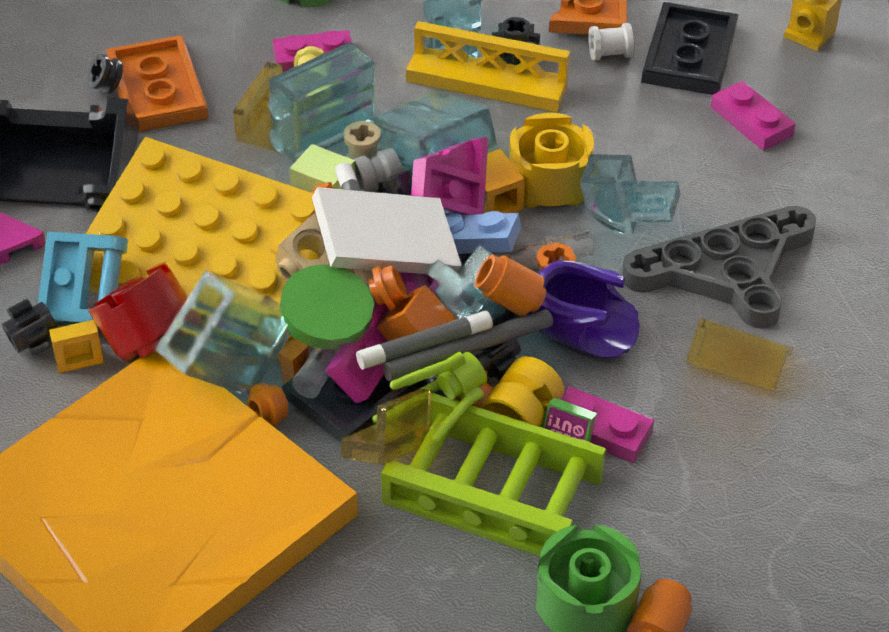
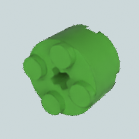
M595 524L594 530H577L578 525L565 527L553 534L541 549L536 590L537 614L553 632H624L628 628L638 606L641 566L635 545L619 531Z

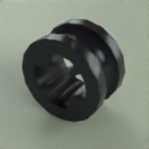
M98 54L92 61L88 71V85L93 89L101 87V90L108 94L114 92L122 78V62L116 58L109 60L107 55Z

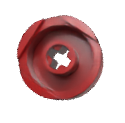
M167 262L148 269L146 272L149 276L146 278L142 276L136 280L134 278L96 302L94 304L95 307L88 309L89 314L116 356L121 357L124 362L137 355L140 357L148 355L164 344L161 337L173 330L178 333L199 319L195 312L196 308Z

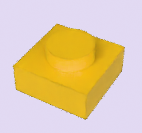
M94 320L49 330L59 373L104 363L99 334Z

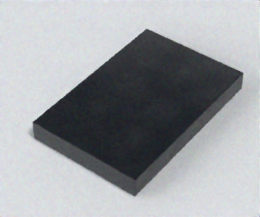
M663 2L642 71L641 83L710 95L720 92L739 14Z

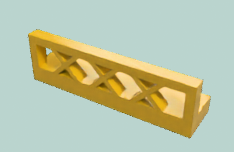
M417 21L414 27V54L406 68V82L558 113L568 89L570 51ZM425 37L438 39L446 48L437 50L425 47ZM465 45L476 46L483 55L479 58L471 57L461 47ZM504 52L514 54L521 63L518 65L507 64L499 55ZM541 60L559 63L558 74L544 71L537 63Z

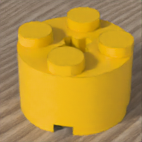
M541 113L526 118L522 127L518 130L515 127L511 131L509 160L525 178L524 206L530 208L538 207L539 205L575 206L584 201L585 194L591 184L594 137L586 125L583 124L582 128L571 123L572 117L564 114Z

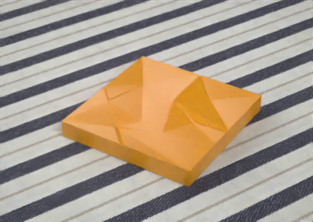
M166 341L159 348L144 357L138 358L58 413L55 418H51L0 453V573L63 632H212L358 516L356 491L266 420L259 417L256 412Z

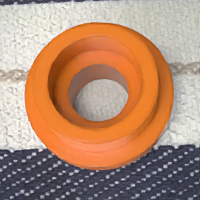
M381 265L374 267L372 270L374 278L368 280V284L375 301L379 306L386 304L390 310L399 308V302L407 299L408 294L398 270L394 265L383 268Z
M260 383L251 388L247 399V406L256 412L259 417H262L276 428L280 421L285 420L288 416V402L284 392L275 384Z

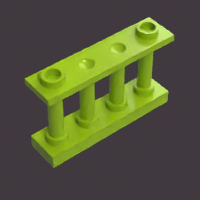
M427 391L424 396V429L429 431L410 465L391 459L386 463L381 472L382 504L540 557L543 545L553 534L565 527L572 526L573 520L564 516L581 480L597 485L601 484L604 474L606 448L595 445L587 440L566 436L472 405L438 443H433L431 436L460 401L457 399L451 400L448 397ZM447 436L473 444L456 478L453 480L428 472ZM491 451L517 458L499 495L473 487ZM536 465L563 473L546 510L518 502Z

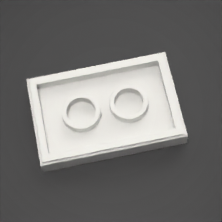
M316 188L312 200L330 267L373 270L374 267L379 265L383 266V268L394 265L398 272L456 276L462 265L440 198Z

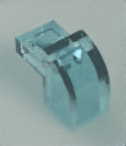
M425 0L423 5V22L478 33L481 30V0ZM425 37V46L427 48L437 49L442 46L446 48L438 39ZM465 45L461 47L469 56L477 58L476 46Z
M590 154L580 180L584 201L590 214L605 227L624 234H633L637 222L672 223L681 195L679 183L675 181H637L631 155Z
M480 245L458 273L440 259H437L427 272V274L440 283L439 287L435 290L439 294L437 298L456 319L488 311L492 320L495 321L507 310L483 297L482 290L474 285L480 266L488 256L492 255Z

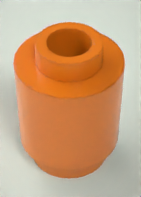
M493 254L488 256L480 266L474 282L475 287L482 290L483 297L520 317L525 316L529 312L537 311L546 296V288L543 287V276L505 255L500 258Z
M671 579L656 580L653 585L645 589L629 623L627 632H683L692 613V605L690 603L692 597L689 590L681 583Z

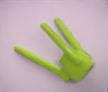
M459 351L444 361L404 375L390 382L391 389L396 390L439 374L437 380L390 405L385 410L374 415L372 420L375 424H378L424 399L427 391L435 393L441 389L449 399L453 400L459 397L462 400L431 436V441L438 443L469 407L484 397L480 387L487 383L485 370L473 354L469 352L462 354Z

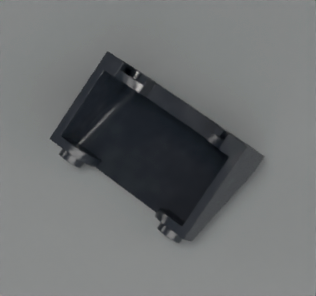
M107 98L105 110L102 111L99 105H90V113L13 108L9 100H0V201L85 206L88 210L99 212L133 157L136 148L139 121L129 100L124 98Z

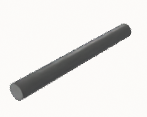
M544 309L493 326L491 329L385 362L382 365L383 374L388 381H392L444 361L459 351L462 354L465 352L474 353L551 327L553 325L552 315L549 310Z

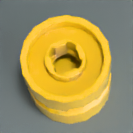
M523 356L514 361L501 378L500 383L494 387L480 405V408L541 427L544 423L548 403L554 397L558 399L563 397L564 385L561 377L547 363L534 357Z

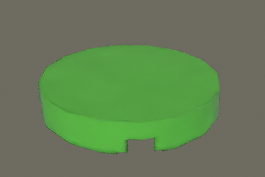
M324 264L308 266L290 277L283 286L279 312L281 319L283 316V320L287 324V330L294 338L310 347L330 350L338 349L340 344L350 341L353 344L363 337L370 328L374 301L370 288L359 276L345 268H335Z

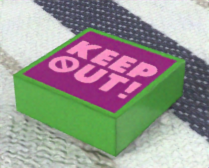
M554 397L548 403L542 428L591 442L598 413Z

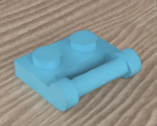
M47 232L38 303L43 302L56 323L76 324L93 320L86 308L94 251L104 252L98 295L99 301L118 288L122 254L127 253L128 239L111 235Z

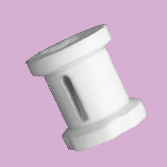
M623 23L619 28L607 29L590 26L589 50L591 59L595 61L600 60L601 56L623 55L625 58L633 57L634 37L631 24Z

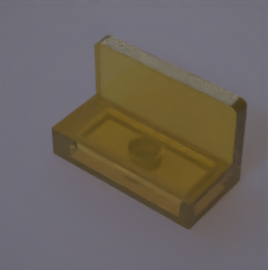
M267 62L234 108L236 141L279 152L283 149L310 108V97L283 90L282 65Z
M700 318L686 361L770 390H776L786 357L791 356L794 347L711 319Z
M419 389L379 405L376 425L342 438L341 458L386 465L418 450L430 429L431 390Z

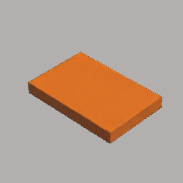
M183 35L106 49L109 60L116 58L123 64L122 78L116 90L119 98L129 100L139 121V132L209 118L208 107Z

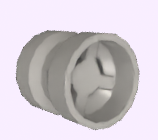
M392 148L378 151L376 156L371 159L366 156L352 159L355 160V176L361 191L377 193L379 188H385L382 183L383 180L403 172L398 155Z

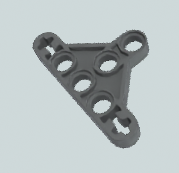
M787 206L634 250L624 257L622 276L625 278L624 285L633 291L642 293L672 286L731 304L746 324L755 328H769L779 320L782 297L772 283L774 275L785 252L804 247L813 240L816 217L814 213L805 207ZM752 233L763 234L768 240L762 242L754 241L747 235ZM721 244L727 246L730 251L725 253L715 252L709 246ZM682 255L690 258L692 262L679 264L673 262L670 258ZM739 272L748 275L751 279L741 282L732 279L729 275ZM758 301L769 304L772 309L757 311L749 304Z

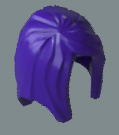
M554 261L537 272L544 278L543 287L546 288V296L542 305L535 312L547 309L553 318V325L551 327L539 330L538 332L557 344L600 358H619L623 353L627 354L635 345L640 329L638 311L615 289L614 286L624 288L625 278L619 273L573 261Z

